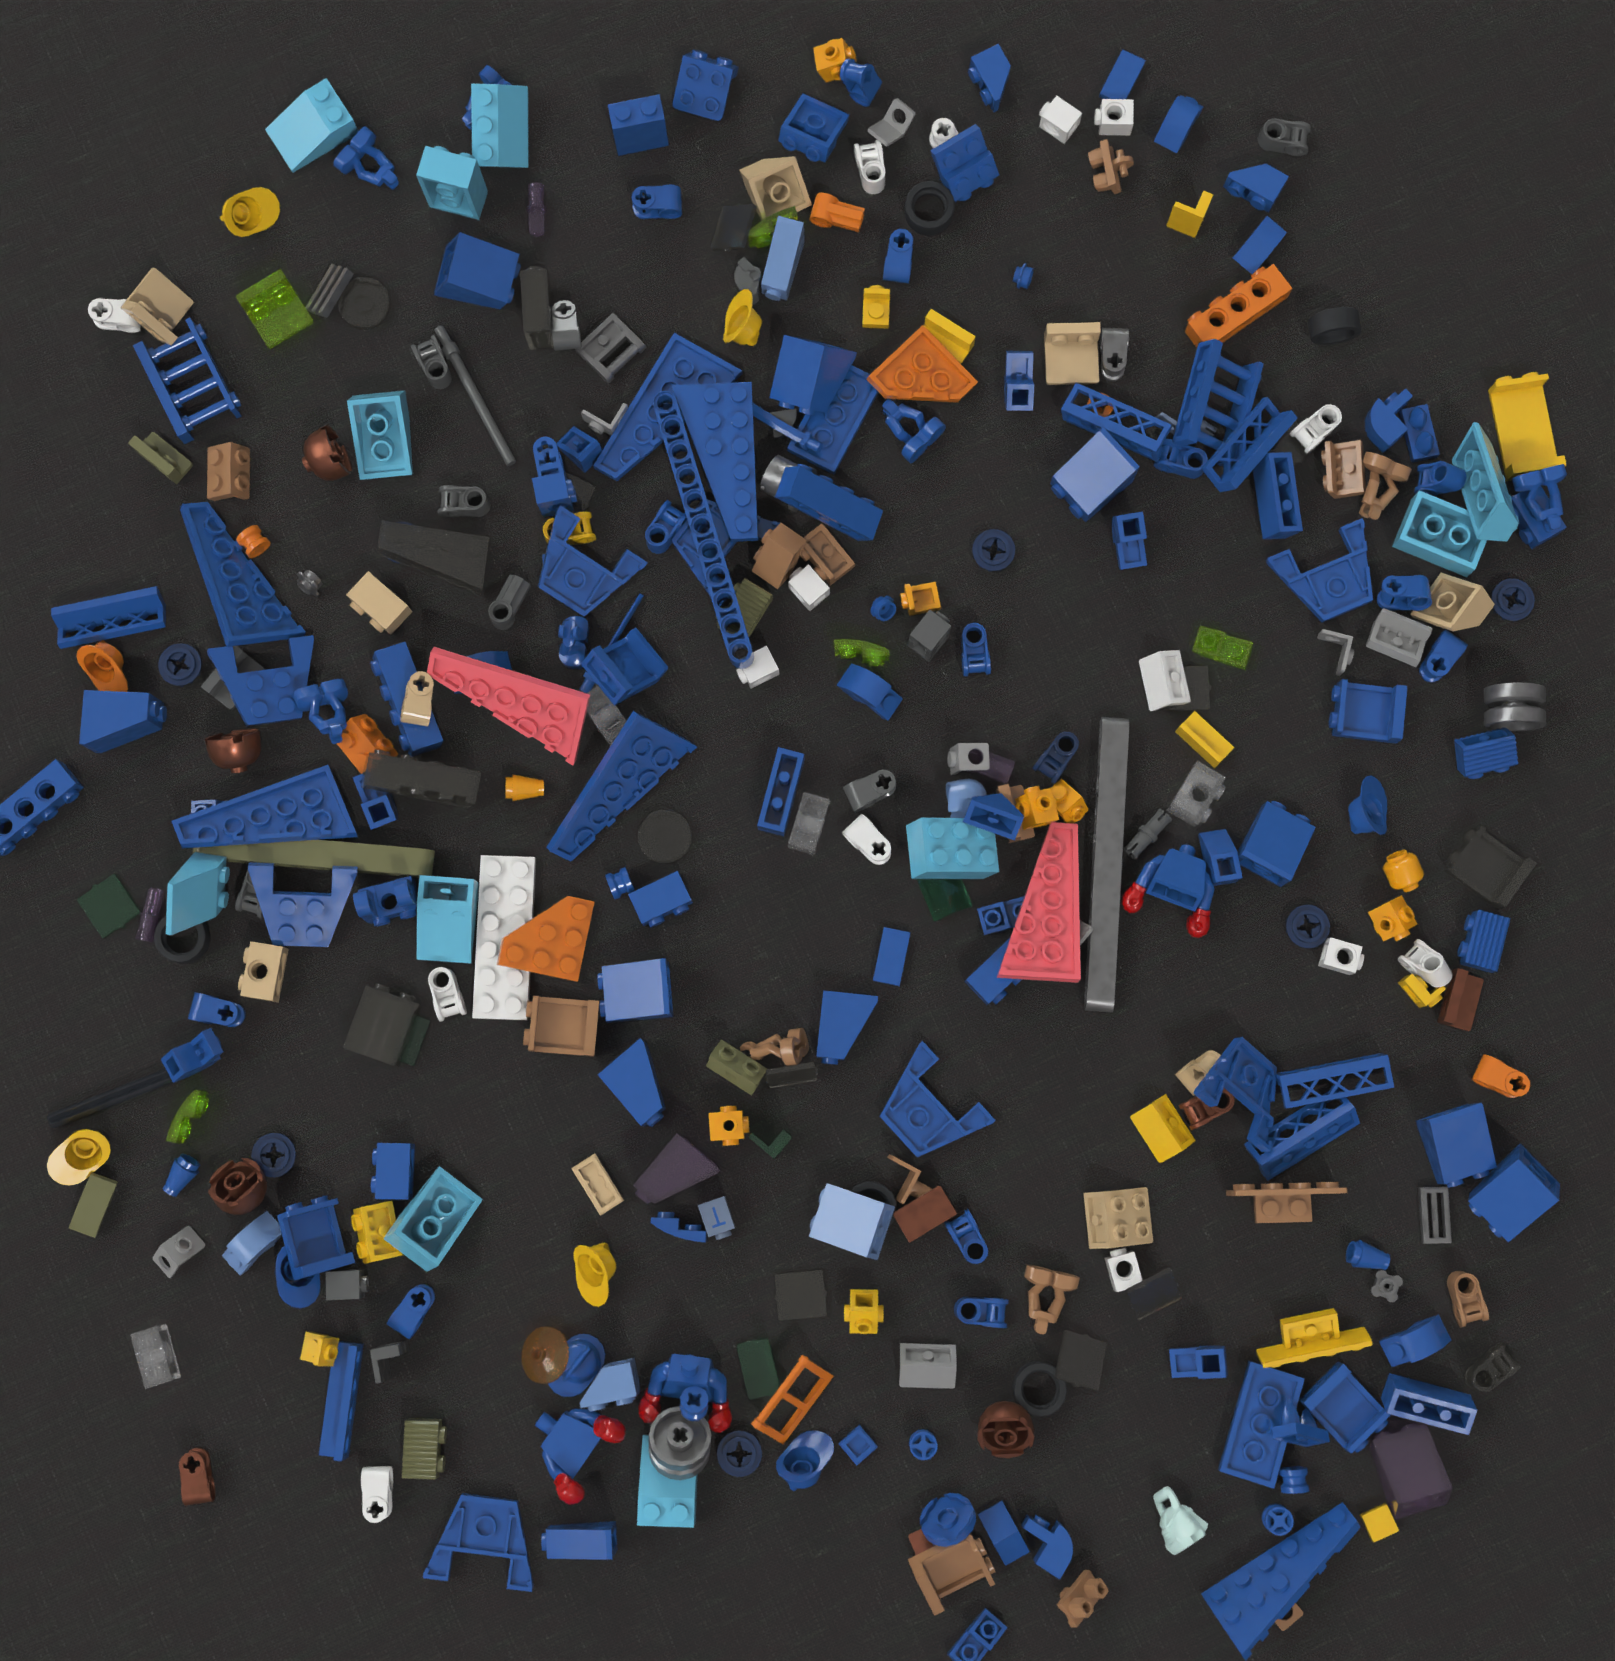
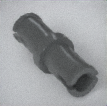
M1158 809L1146 825H1141L1138 828L1136 836L1123 848L1128 855L1132 853L1131 858L1136 860L1150 843L1154 844L1158 839L1157 835L1172 821L1169 814L1163 815L1164 810Z

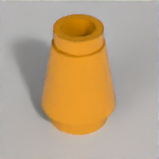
M512 774V777H505V799L516 801L544 796V780Z

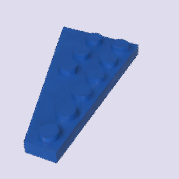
M674 333L594 463V469L618 481L664 442L653 407V398L658 392L666 390L674 394L672 385L733 383L743 374V371ZM664 403L660 409L668 410L672 407V403ZM672 427L667 433L672 435L679 427Z
M752 382L672 385L674 395L731 542L758 541Z
M633 711L546 848L566 860L572 861L595 840L596 834L606 825L610 827L616 821L615 817L624 809L629 810L659 782L660 776L669 768L673 770L679 764L678 760L687 752H693L697 746L691 741Z
M329 765L172 820L182 848L357 837L356 830Z
M1343 1502L1201 1593L1205 1602L1245 1661L1252 1654L1250 1650L1259 1640L1263 1642L1269 1635L1267 1630L1277 1619H1282L1310 1587L1309 1582L1317 1573L1321 1574L1327 1567L1325 1563L1334 1553H1339L1361 1528L1358 1521Z

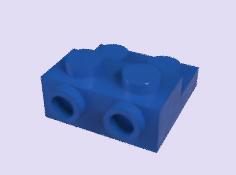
M802 93L782 124L778 141L789 151L796 149L805 153L806 157L811 161L816 162L820 160L826 162L836 146L837 138L848 122L849 114Z
M976 124L931 150L942 184L949 189L954 201L969 199L972 191L979 187L986 188L991 186L994 178L999 176L993 155L987 150L981 130Z

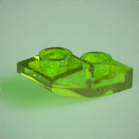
M795 206L776 212L755 225L748 232L749 247L764 248L771 244L778 216L798 221Z
M1200 626L1192 652L1217 662L1246 670L1253 642L1228 636L1223 631Z
M854 639L834 640L835 656L840 655L841 658L848 659L856 657V653H861L862 663H868L869 666H881L885 664L884 661H889V650L880 645Z
M194 1090L187 1097L171 1123L166 1141L184 1143V1140L189 1137L192 1126L189 1122L190 1117L201 1119V1115L205 1114L209 1103V1099L206 1097L207 1091Z

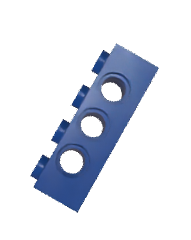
M55 759L0 804V856L11 853L18 841L22 838L30 837L36 832V827L44 820L52 819L57 815V809L65 803H71L79 796V791L84 787L61 761ZM54 786V796L50 799H47V790L50 787ZM33 804V813L26 817V807ZM11 821L12 829L9 833L5 834L4 826L7 822Z

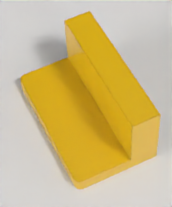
M1203 190L1196 209L1175 202L1166 226L1195 238L1213 194Z
M930 309L925 317L924 326L962 364L973 348L976 336L933 309Z
M1196 711L1175 731L1213 768L1235 748Z
M1166 1094L1130 1116L1159 1163L1182 1152L1196 1141Z

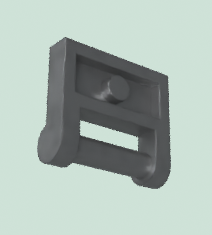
M612 313L581 342V348L575 350L609 384L614 379V375L638 352L642 353L646 346ZM625 340L630 342L631 345L607 368L602 364Z

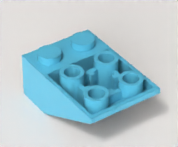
M419 876L417 960L472 963L479 882L475 879Z

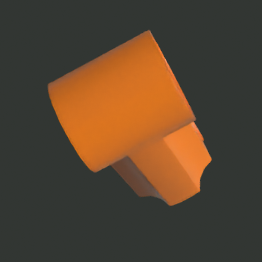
M817 193L809 220L811 223L824 228H829L833 225L859 232L865 208L839 202L835 196L827 193Z

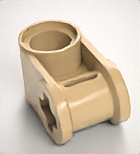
M418 671L410 677L406 685L400 722L428 727L431 717V700L434 686L433 679L428 673ZM417 681L422 682V687H424L422 691H418Z
M1213 1050L1206 1051L1197 1059L1187 1063L1175 1075L1188 1091L1195 1096L1193 1094L1195 1088L1221 1055Z

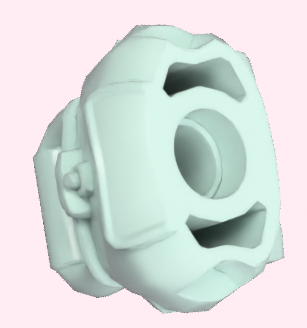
M1166 1486L1154 1494L1155 1505L1161 1516L1159 1524L1162 1528L1165 1547L1170 1553L1176 1555L1205 1536L1208 1523L1196 1515L1191 1507L1180 1505L1176 1494L1170 1487ZM1169 1499L1171 1506L1165 1508L1163 1502Z

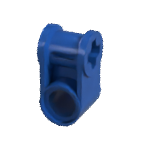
M847 58L843 62L840 69V78L849 91L850 97L856 103L868 107L882 85V80L878 77L874 66L871 64H858L851 58Z
M677 185L640 186L632 193L633 213L640 219H676L682 215L681 188Z
M897 229L890 236L883 272V280L909 284L913 237L908 230ZM900 241L904 242L903 248L898 247Z
M1165 439L1162 444V455L1158 462L1154 461L1153 465L1160 471L1195 479L1203 474L1204 471L1201 468L1208 461V457L1204 450L1188 445L1178 446L1172 443V439ZM1168 453H1171L1170 458L1167 459ZM1196 459L1200 462L1201 466L1193 468L1188 464V460Z
M1444 461L1418 465L1419 479L1418 486L1414 488V493L1416 494L1420 490L1435 497L1439 494L1456 492L1464 486L1466 472L1462 468Z
M669 500L663 503L645 532L647 547L655 554H661L668 550L672 544L671 539L687 520L686 513H682L673 507ZM656 534H661L665 537L660 543L652 542L651 538Z
M1424 575L1388 576L1383 580L1382 591L1379 592L1376 600L1382 609L1385 608L1390 611L1425 610L1432 605L1429 580Z
M970 623L964 628L961 635L963 676L979 672H985L986 675L991 674L986 630L979 623ZM970 631H976L979 633L981 640L977 643H971L968 641L966 634Z
M1445 629L1421 663L1419 668L1420 676L1427 682L1438 681L1449 672L1454 663L1464 653L1468 644ZM1434 664L1437 666L1436 671L1433 670Z
M194 992L188 1019L208 1024L214 1023L228 1027H237L245 1019V1010L237 1003ZM226 1012H234L233 1017H227Z
M968 1209L964 1210V1214L956 1219L944 1222L951 1238L957 1244L966 1261L978 1264L986 1259L988 1255L987 1245ZM967 1223L963 1228L956 1230L960 1225ZM977 1243L982 1247L983 1254L979 1259L975 1260L968 1256L967 1249L970 1244Z
M419 1284L412 1288L395 1309L387 1325L410 1340L434 1303L435 1292L431 1286ZM423 1292L425 1294L423 1297L425 1301L419 1304L416 1302L418 1300L417 1295Z
M962 1297L955 1303L954 1313L959 1320L967 1324L1007 1328L1005 1309L1006 1305L1009 1304V1299ZM970 1302L974 1305L975 1311L971 1317L965 1318L961 1314V1307L963 1304Z

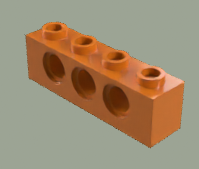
M1274 264L1266 269L1264 266L1259 268L1251 275V280L1245 284L1243 281L1237 283L1230 290L1231 293L1225 298L1222 296L1217 297L1209 304V309L1203 313L1199 310L1187 320L1188 325L1184 332L1196 348L1198 343L1217 339L1222 343L1288 298L1293 288ZM1252 290H1260L1264 296L1257 297L1253 294ZM1237 304L1241 306L1243 311L1236 312L1231 308V305ZM1217 319L1221 322L1222 326H1213L1209 320Z

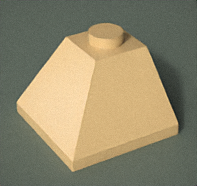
M795 157L762 159L740 169L748 195L764 226L776 222L778 216L787 217L812 205Z
M1440 573L1430 587L1432 605L1425 610L1412 611L1410 615L1412 618L1450 631H1458L1480 626L1495 604L1483 586Z

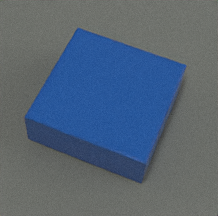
M860 1424L838 1443L856 1466L878 1447Z

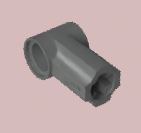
M510 574L496 601L492 602L489 606L488 612L491 622L497 629L507 630L514 624L515 615L531 588L530 583L526 582L523 578ZM500 610L509 612L508 616L504 619L495 618L496 613Z

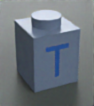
M726 1196L698 1205L708 1237L715 1235L716 1240L732 1235L730 1230L736 1228Z

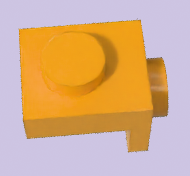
M936 582L916 586L904 585V593H900L903 609L908 608L909 616L926 613L929 610H941Z
M1062 778L1051 787L1052 794L1057 802V813L1062 817L1064 823L1074 824L1081 820L1088 811L1083 797Z

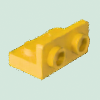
M392 1201L353 1209L354 1215L351 1216L353 1230L357 1231L359 1242L356 1244L358 1257L363 1260V1264L403 1255L383 1239L396 1221Z

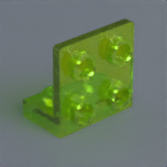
M281 269L235 296L269 349L313 324V319Z

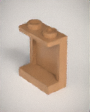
M533 995V1001H527L526 1018H531L530 1029L524 1030L523 1045H528V1051L594 1057L599 1001L549 998Z
M971 1533L966 1539L956 1545L947 1547L934 1546L908 1559L914 1576L934 1616L945 1611L940 1598L983 1577H986L990 1587L995 1585L991 1574L996 1572L989 1556L982 1557L987 1552L980 1538L974 1540Z

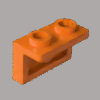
M367 714L350 718L347 721L346 728L342 730V742L337 743L360 774L378 767L380 768L387 760L393 759L398 755L392 742L382 734L375 721Z

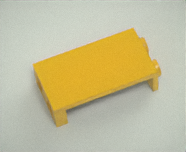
M1538 372L1524 374L1522 378L1512 379V376H1504L1496 379V382L1488 390L1506 481H1510L1521 474L1540 471L1560 464H1564L1565 467L1567 466L1565 455L1557 456L1543 390L1544 383L1549 379L1548 374L1538 375Z

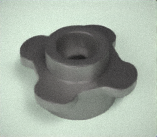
M306 570L304 573L299 571L297 573L299 577L297 579L298 587L308 595L311 593L317 597L319 595L317 590L322 586L320 578L310 570Z
M1379 1270L1375 1275L1376 1279L1371 1287V1293L1375 1297L1382 1296L1389 1302H1395L1398 1299V1288L1403 1284V1280L1398 1275L1391 1276L1386 1271ZM1386 1283L1389 1284V1288H1388V1289H1386V1288L1384 1287V1285H1385Z

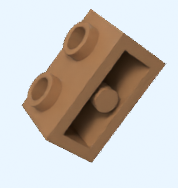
M780 523L774 530L769 529L761 540L764 545L758 549L753 558L756 563L752 572L777 589L792 574L807 543L806 539L783 523Z

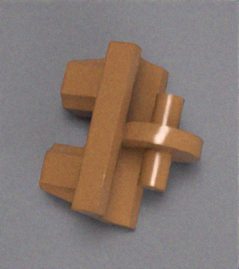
M1106 139L1100 141V148L1088 152L1092 168L1105 166L1106 171L1093 175V181L1098 192L1111 189L1114 194L1122 192L1118 171H1120L1121 177L1128 176L1127 169L1133 166L1134 161L1133 157L1124 155L1123 149L1116 151L1117 158H1115L1113 147L1109 146V142Z
M1084 1570L1071 1587H1065L1061 1591L1060 1601L1057 1603V1606L1067 1616L1069 1625L1071 1627H1078L1084 1618H1089L1093 1613V1607L1099 1599H1104L1109 1591L1101 1578H1094L1090 1570Z

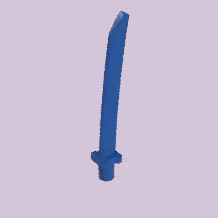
M753 403V416L796 441L803 450L807 451L809 448L817 453L821 451L823 443L815 440L810 432L806 431L804 434Z
M641 593L637 596L608 646L618 641L644 597ZM585 672L583 675L585 680L579 690L589 694L594 684L597 685V683Z

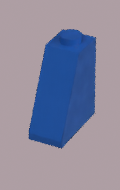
M823 990L816 1058H822L821 1063L838 1065V1060L845 1059L875 1008L878 996Z
M616 1521L549 1525L546 1528V1533L541 1535L542 1551H547V1559H613L617 1552Z

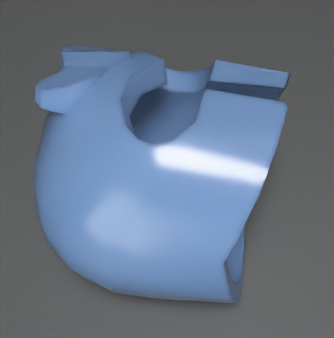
M968 778L946 783L948 812H951L950 818H964L972 797L987 795L984 786L980 782Z

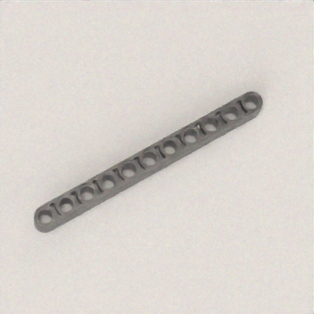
M1101 717L1089 909V925L1093 928V931L1088 936L1085 1011L1113 1012L1129 742V719Z

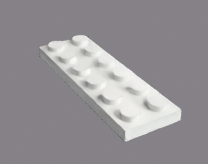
M481 855L473 1019L528 1021V1018H526V1008L530 994L531 972L496 964L502 938L533 918L535 857Z

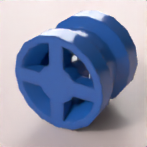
M626 867L621 868L618 873L605 874L615 900L619 899L624 893L630 894L635 891Z
M690 1386L681 1394L680 1412L689 1421L703 1419L708 1411V1395L703 1388Z
M917 1430L912 1433L909 1439L910 1451L919 1460H928L937 1452V1440L933 1433L928 1430Z
M1291 1466L1280 1468L1279 1475L1283 1478L1281 1492L1288 1494L1309 1492V1484L1306 1483L1305 1478L1308 1474L1307 1467Z
M1270 1504L1262 1512L1261 1519L1263 1525L1274 1535L1282 1536L1291 1531L1294 1523L1293 1516L1282 1505Z

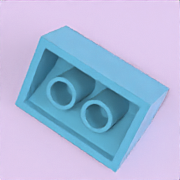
M471 84L472 156L477 159L479 167L529 168L528 86Z

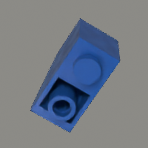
M999 44L972 56L968 69L971 81L974 84L977 83L981 89L980 95L986 106L990 105L993 112L999 109L1011 67Z
M1262 164L1230 172L1223 187L1234 197H1242L1249 201L1254 208L1265 210L1269 213L1289 176L1268 164Z
M1221 829L1199 833L1202 856L1206 863V872L1209 873L1213 885L1235 883L1242 879L1238 852L1227 830Z

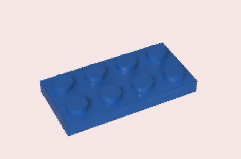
M851 365L826 413L815 411L814 415L805 414L797 430L804 434L808 431L815 440L823 443L819 453L809 448L807 451L803 450L800 444L794 440H791L787 451L834 475L878 394V391L866 380L870 374Z
M1248 1361L1218 1470L1220 1472L1274 1489L1287 1442L1273 1439L1272 1427L1282 1425V1412L1288 1398L1297 1408L1305 1378L1271 1367L1264 1368L1261 1364Z

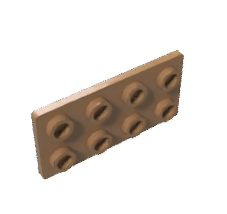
M1316 1182V1188H1311V1183H1288L1289 1189H1283V1183L1261 1184V1189H1255V1184H1233V1190H1226V1196H1253L1255 1223L1312 1222L1311 1194L1347 1193V1188L1339 1187V1182Z

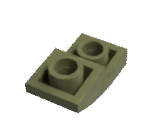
M92 1172L80 1197L69 1229L95 1238L101 1227L106 1210L110 1206L118 1182Z

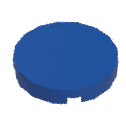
M943 1494L944 1497L940 1499L934 1498L923 1509L920 1516L921 1529L926 1539L935 1546L947 1547L956 1545L966 1539L973 1531L976 1523V1512L968 1498L961 1494Z

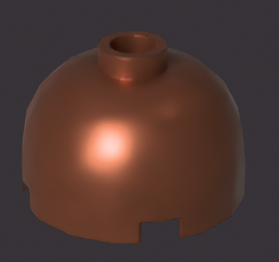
M328 425L316 430L305 440L303 448L305 457L302 458V462L308 472L313 471L317 477L333 481L351 474L349 471L352 470V466L344 445L340 447L335 440L339 438L337 433Z
M255 728L234 730L230 734L223 735L220 733L205 738L210 759L220 768L231 769V773L247 771V765L254 763L260 756L261 738L259 730Z
M241 1158L243 1162L234 1163L233 1160L226 1162L210 1178L211 1188L210 1190L208 1189L210 1197L222 1211L229 1214L243 1215L251 1212L264 1200L267 1190L265 1175L258 1164L248 1158Z
M1009 1401L996 1402L988 1406L979 1419L978 1441L981 1448L985 1450L986 1447L992 1451L993 1456L1000 1458H1012L1024 1454V1449L1028 1446L1031 1448L1034 1441V1426L1030 1414L1021 1405Z

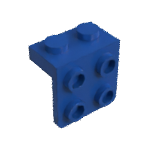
M693 50L692 53L683 55L673 99V107L677 110L719 121L723 118L731 80L737 77L739 66L732 65L733 61L730 59L717 57V60L707 58L708 53Z

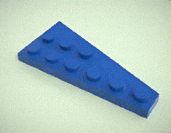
M208 502L182 504L180 512L226 647L303 637L306 631L301 625L295 623L291 617L292 613L287 606H283L274 595L275 590L254 562L246 558L242 552V546L231 538L225 530L227 526Z

